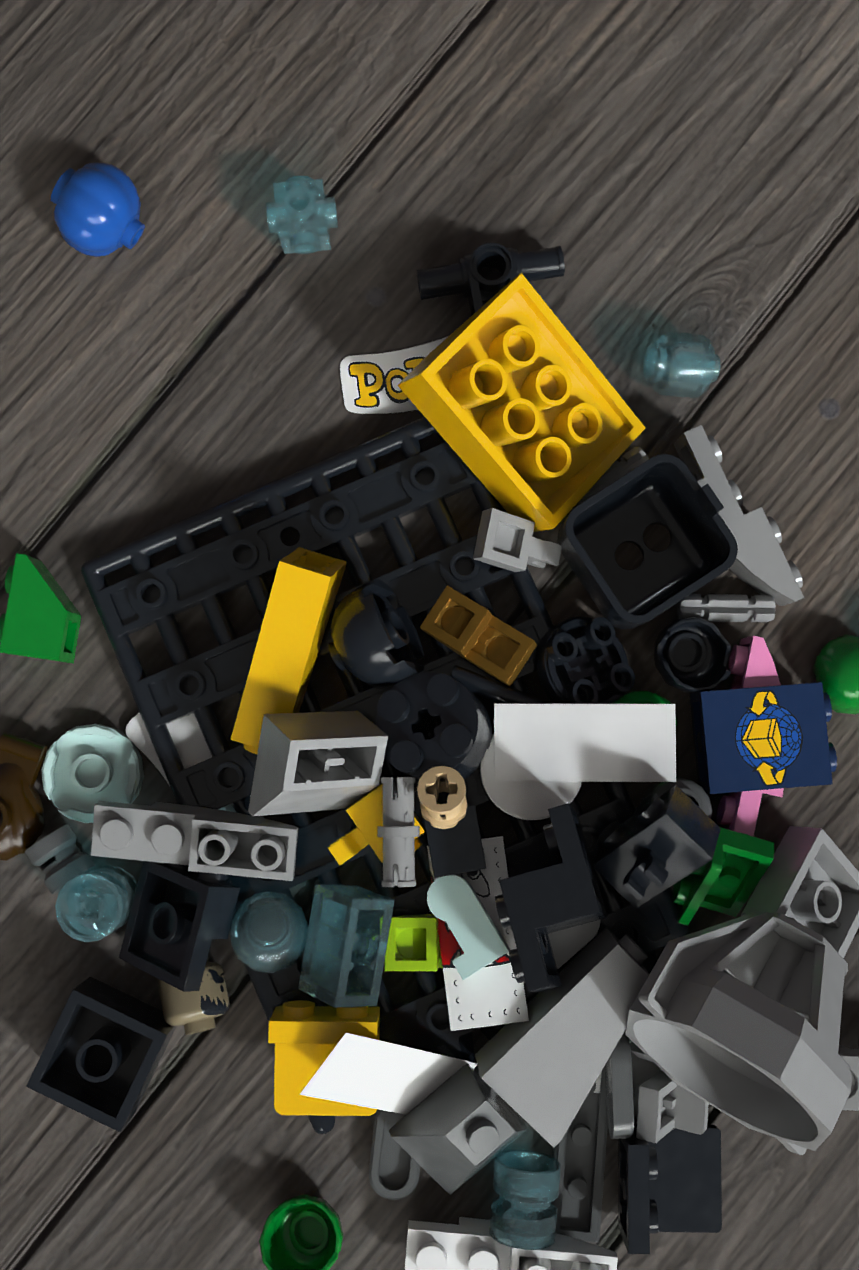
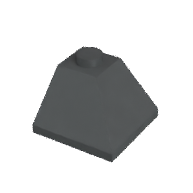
M467 1063L388 1131L390 1136L449 1195H452L528 1129L525 1123Z

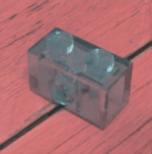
M316 884L298 989L334 1008L377 1006L394 899L359 886Z

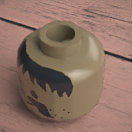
M207 958L199 991L183 992L160 979L158 980L164 1020L171 1026L184 1025L185 1035L216 1028L214 1018L225 1014L229 1009L230 1003L224 970L219 963L209 962V958Z

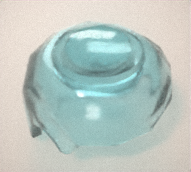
M269 891L247 898L238 908L230 929L231 946L238 960L253 971L276 974L294 966L300 960L309 937L308 923L302 907L286 894Z

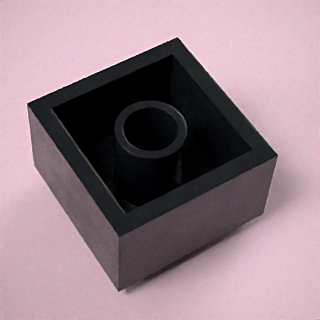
M89 977L72 990L26 1087L121 1133L136 1113L177 1026H171L165 1022L163 1011L97 979Z

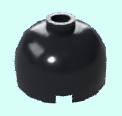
M374 579L358 587L343 598L333 615L331 624L333 642L329 643V652L337 667L342 671L347 669L355 678L371 686H387L424 671L423 665L416 664V660L424 657L423 647L416 628L403 605L396 609L393 608L386 597L394 592L380 579Z

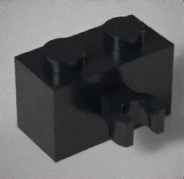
M675 785L660 797L655 793L648 796L639 804L633 816L622 823L620 820H615L610 823L597 839L600 847L592 867L637 909L711 861L721 828Z

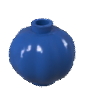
M88 163L77 171L72 168L66 170L54 186L51 202L56 204L54 210L55 222L64 240L75 250L88 256L100 257L109 255L123 245L128 249H132L137 244L145 229V225L139 221L141 202L137 188L122 170L108 163Z

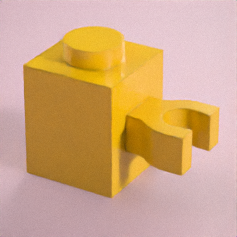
M382 783L346 809V812L357 827L332 843L328 848L339 865H342L368 845L371 846L380 861L383 862V837H377V826H383ZM414 812V826H420L421 835L425 832V827ZM415 837L416 851L420 846H422V843L418 837Z

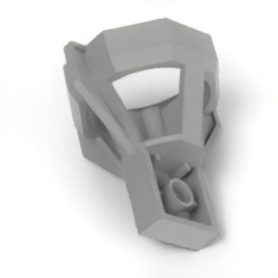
M789 826L774 854V860L760 879L740 917L668 941L629 1010L625 1033L631 1040V1051L638 1058L654 1062L676 1084L747 1128L777 1138L790 1152L804 1155L807 1149L816 1151L832 1133L851 1092L850 1066L838 1054L844 977L848 972V963L843 958L859 928V871L822 828Z

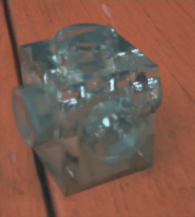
M294 176L285 182L273 183L275 202L266 203L268 227L270 233H278L284 254H309L316 251L331 250L329 228H338L335 197L326 198L323 179L313 180L307 176Z

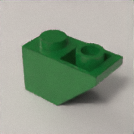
M16 553L14 565L8 568L5 577V590L9 594L6 614L4 613L0 617V653L74 664L81 614L42 561L25 554Z

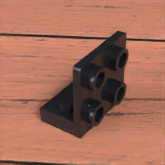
M634 1124V1133L630 1139H618V1225L628 1254H650V1234H657V1232H720L722 1230L721 1131L716 1125H707V1130L701 1135L673 1128L657 1143H652L636 1138L637 1124Z

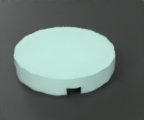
M102 724L76 726L65 732L47 750L41 769L43 790L48 799L52 800L54 805L60 809L58 811L65 817L83 823H93L94 805L100 801L132 804L139 795L144 778L142 756L136 745L119 729Z

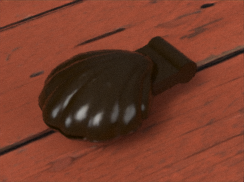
M4 732L0 737V860L4 861L18 854H24L36 842L45 827V810L34 784L48 749L46 745Z

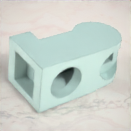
M448 875L437 878L430 885L427 892V903L430 911L436 918L446 921L464 954L452 961L462 980L509 952V947L467 880L456 875Z

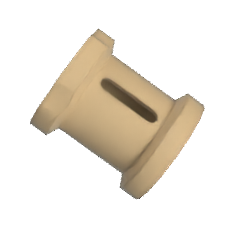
M447 766L432 767L424 772L417 786L423 818L429 821L434 828L449 829L455 827L466 816L468 807L463 777L458 771ZM444 778L445 782H440V779ZM440 792H449L446 804H437L436 801Z

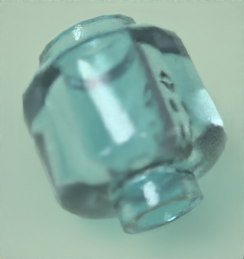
M667 332L662 334L655 343H651L647 348L643 362V373L645 380L650 382L652 389L661 396L697 398L703 395L708 390L710 384L717 380L721 362L719 356L715 354L711 340L706 336L692 333Z

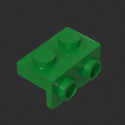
M720 827L721 830L713 859L673 886L672 902L677 903L679 907L677 923L688 926L699 907L736 917L774 860V842Z

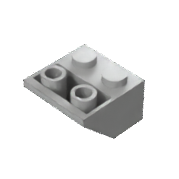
M359 711L264 714L248 812L252 816L348 808L379 785L388 735Z

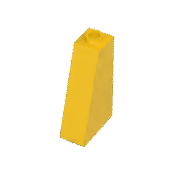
M301 547L279 561L230 739L244 744L243 747L253 754L258 753L264 714L300 712L344 574L346 561Z

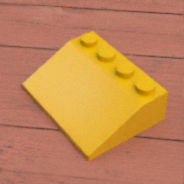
M522 273L511 280L430 352L398 384V387L509 514L535 522L533 532L554 529L646 428Z

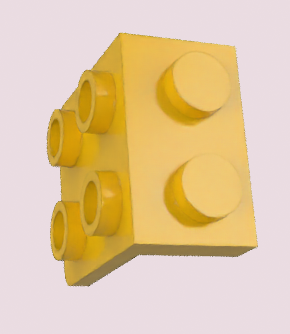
M303 1000L288 1001L283 1003V1006H276L269 1020L268 1043H275L274 1108L280 1115L371 1116L376 1113L377 1109L299 1094L346 1032L379 1040L380 1007H368V1004L362 1001H343L337 1003L336 1007L315 1006L314 1002Z

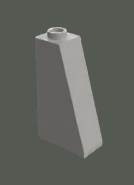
M607 927L559 972L562 986L540 991L527 1003L529 1021L506 1024L475 1054L481 1078L553 1147L563 1139L627 1027L629 1010L649 976V972L643 965V962L648 958L647 954L629 935L625 934L619 940Z

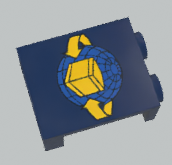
M822 682L690 693L698 785L706 793L717 794L833 784L831 772L836 771L837 756L834 745L828 742L826 722L831 720L832 706L829 695L823 692Z

